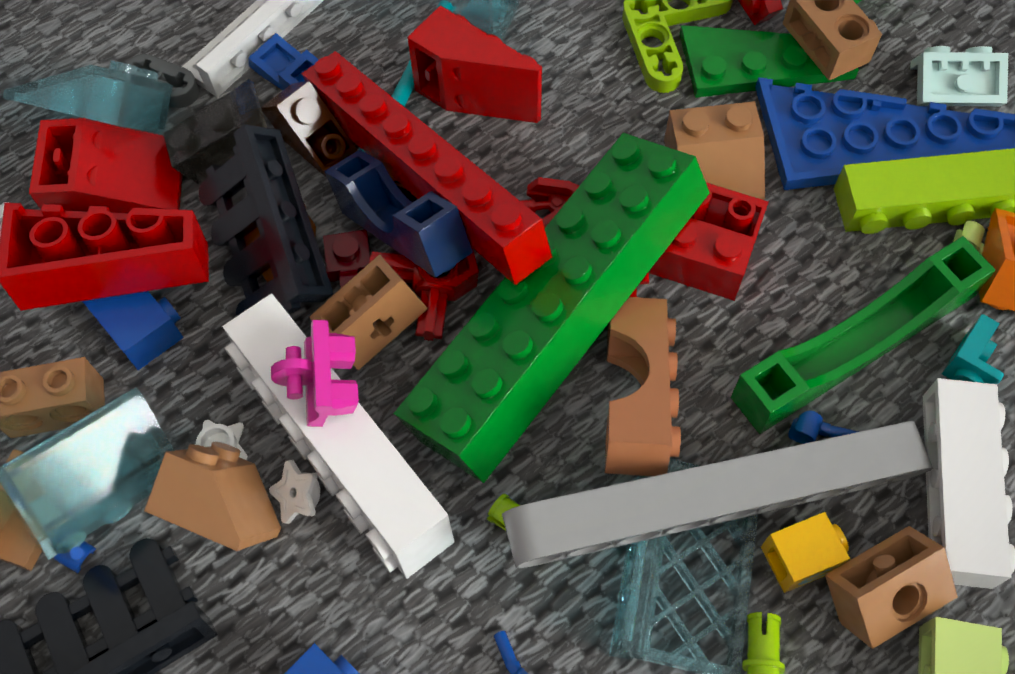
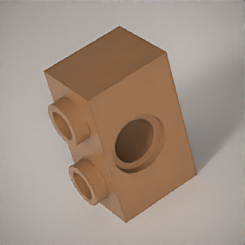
M910 526L825 575L839 621L872 649L958 598L945 548Z

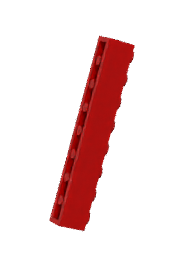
M334 51L330 55L319 59L315 65L301 73L304 80L309 81L347 136L367 154L381 161L388 173L417 199L432 191L457 206L471 247L514 285L518 284L552 258L542 218L339 53Z

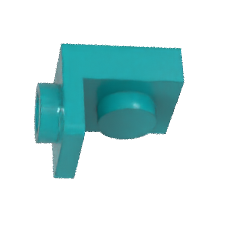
M981 314L967 331L941 374L951 380L998 385L1004 373L986 362L997 346V343L990 339L1000 323Z

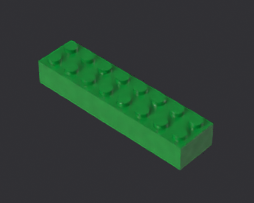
M622 133L545 227L552 258L516 285L504 277L393 414L421 443L474 478L485 483L710 194L696 156Z

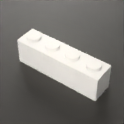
M937 378L923 395L925 449L933 467L931 471L926 472L928 537L945 548L954 585L993 589L1012 578L1011 574L1015 570V548L1012 544H1009L1008 524L1012 517V500L1009 495H1005L1004 476L1009 465V456L1007 450L1002 448L1001 429L1005 422V407L998 400L997 384Z

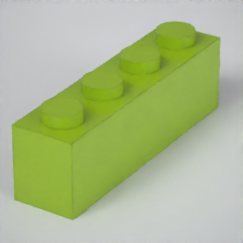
M1015 148L844 165L833 189L845 232L861 231L864 234H874L885 228L905 226L909 230L923 228L928 224L948 222L950 225H962L966 221L973 219L991 218L995 208L1015 213Z

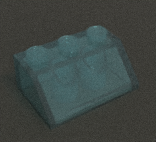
M135 387L0 467V486L18 519L46 558L50 560L59 553H68L72 548L80 546L88 534L102 525L119 521L129 513L132 506L148 497L152 491L165 452L174 451L143 395Z

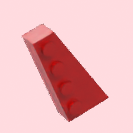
M4 202L0 237V284L20 311L209 282L208 243L193 210L132 208L129 213H111L106 206H89L88 212L65 211L62 205L43 204L41 210L24 209L21 203Z

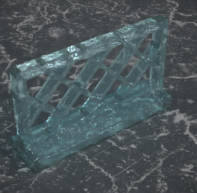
M670 457L667 473L699 467V465L675 460ZM638 476V479L648 478L652 476ZM758 514L722 522L724 525L708 536H705L700 528L689 530L697 543L679 555L666 536L628 544L609 656L627 660L636 658L699 674H741ZM743 519V525L741 530L740 527L737 525V522ZM725 530L730 532L740 546L739 559L728 567L710 543V540ZM701 547L718 573L699 586L682 559ZM663 553H665L669 562L662 566ZM673 566L691 592L671 605L659 588L660 574ZM738 567L737 577L735 579L731 571ZM721 578L734 595L733 609L723 616L719 615L703 592V590ZM695 597L712 623L692 637L675 610ZM657 602L662 612L654 617ZM664 617L668 618L684 642L672 652L650 648L653 625ZM732 617L730 630L725 622ZM714 629H717L728 645L726 666L709 662L696 643ZM689 649L694 658L679 654Z

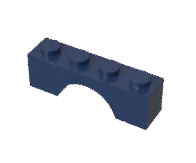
M361 149L324 171L342 214L435 278L443 272L451 270L458 262L473 253L457 206L432 191L412 203L397 187L384 164Z

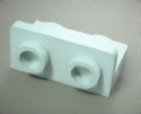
M934 46L924 49L922 54L911 61L910 70H918L917 106H928L930 102L946 104V106L1000 107L1007 104L1008 53H992V47L987 46L968 48L965 52H950L951 48L948 46Z

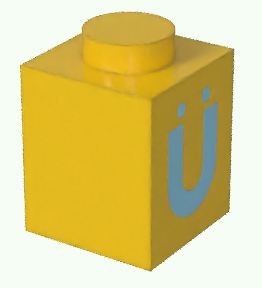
M825 512L770 534L761 546L784 593L822 578L827 573L850 560L847 553L849 546L843 531L837 524H831Z

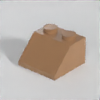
M755 101L669 111L664 137L666 147L696 156L706 183L765 200L764 133Z
M212 442L209 447L190 444L188 449L165 452L145 507V512L235 551L276 538L281 530L280 523L256 465L240 458L241 451L225 443Z

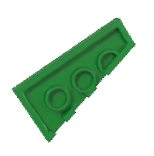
M681 25L679 35L695 98L756 91L755 86L758 77L773 79L772 85L792 87L796 83L810 85L853 80L859 71L856 68L832 80H828L789 33Z

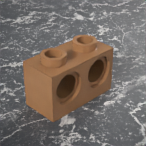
M790 0L783 20V25L828 80H832L869 63L882 36L875 22L869 19L853 0Z
M85 357L0 372V430L10 438L105 421L104 379Z

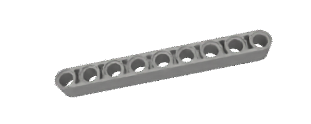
M908 421L532 502L507 510L502 514L515 567L520 569L886 485L919 476L931 471L933 467L915 422Z

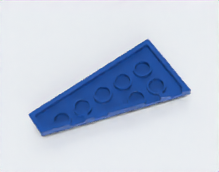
M758 77L755 86L784 190L836 184L843 166L848 164L1015 148V114L976 108L971 113L946 110V104L930 102L928 107L906 104V98L840 89L835 94L812 91V85L796 83L794 88L772 85L773 79Z

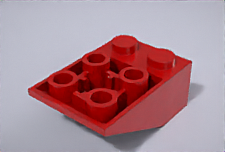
M441 5L407 37L415 91L446 111L538 123L541 120L542 66L537 64L532 57L525 54L522 55L504 44L497 36L487 34L472 25L464 16L454 14Z
M87 118L40 120L29 195L40 209L43 204L62 205L65 211L88 212L89 206H106L111 213H129L132 208L180 210L185 142L177 138Z

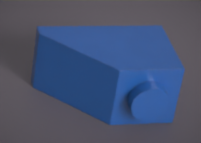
M149 291L82 301L137 370H140L184 338L175 325L181 319L179 314L165 297L157 302Z

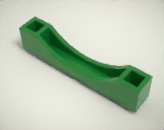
M962 236L928 257L887 292L845 321L804 343L779 350L742 373L730 398L756 431L762 434L974 298L996 269Z

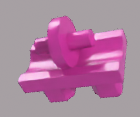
M312 320L311 336L304 341V359H301L300 347L290 346L286 348V359L280 360L271 366V380L275 384L287 386L288 399L302 398V386L305 385L307 426L323 427L328 416L354 413L359 401L356 380H331V368H352L356 354L355 337L329 333L328 320Z

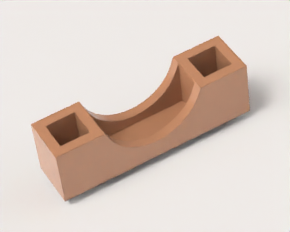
M629 297L608 323L607 362L620 366L630 372L639 381L641 387L631 395L609 401L605 439V473L662 475L668 471L670 457H679L681 429L671 424V418H677L679 389L670 388V381H676L678 357L677 352H669V346L674 347L676 319L668 318L667 299Z

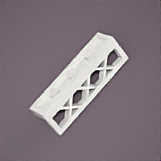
M256 0L182 67L192 72L198 85L218 98L250 69L248 64V57L275 33L282 38L285 37L324 0Z

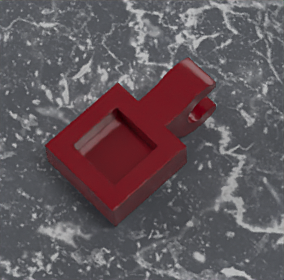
M367 230L323 236L326 272L329 281L340 280V288H342L369 264L371 253Z

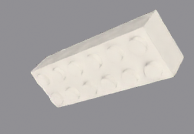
M272 293L222 326L231 341L224 348L236 364L239 374L251 390H256L263 400L264 407L278 425L281 423L289 435L288 438L303 459L309 460L316 470L315 473L331 496L336 495L344 507L343 511L358 532L362 534L367 529L370 530L365 535L372 544L373 551L390 573L398 567L404 577L408 579L454 543L447 512L359 402L354 413L328 416L323 427L307 426L305 385L302 386L303 397L293 400L287 398V386L275 384L271 380V366L280 360L286 359L287 347H300L301 359H304V341L307 338ZM331 368V380H341Z

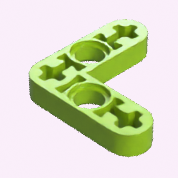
M672 0L624 1L623 23L649 88L660 93H669L680 85L682 79L683 62L668 26L726 14L731 9L733 0H681L688 5L684 9L672 8L668 4ZM635 9H641V11H642L643 13H647V14H640L639 10H635ZM647 37H655L661 40L663 44L651 48L644 45L642 40ZM663 59V69L666 73H671L670 76H664L662 71H658L659 60Z

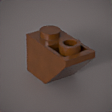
M309 81L291 84L260 108L273 127L280 130L283 140L325 177V170L358 151Z

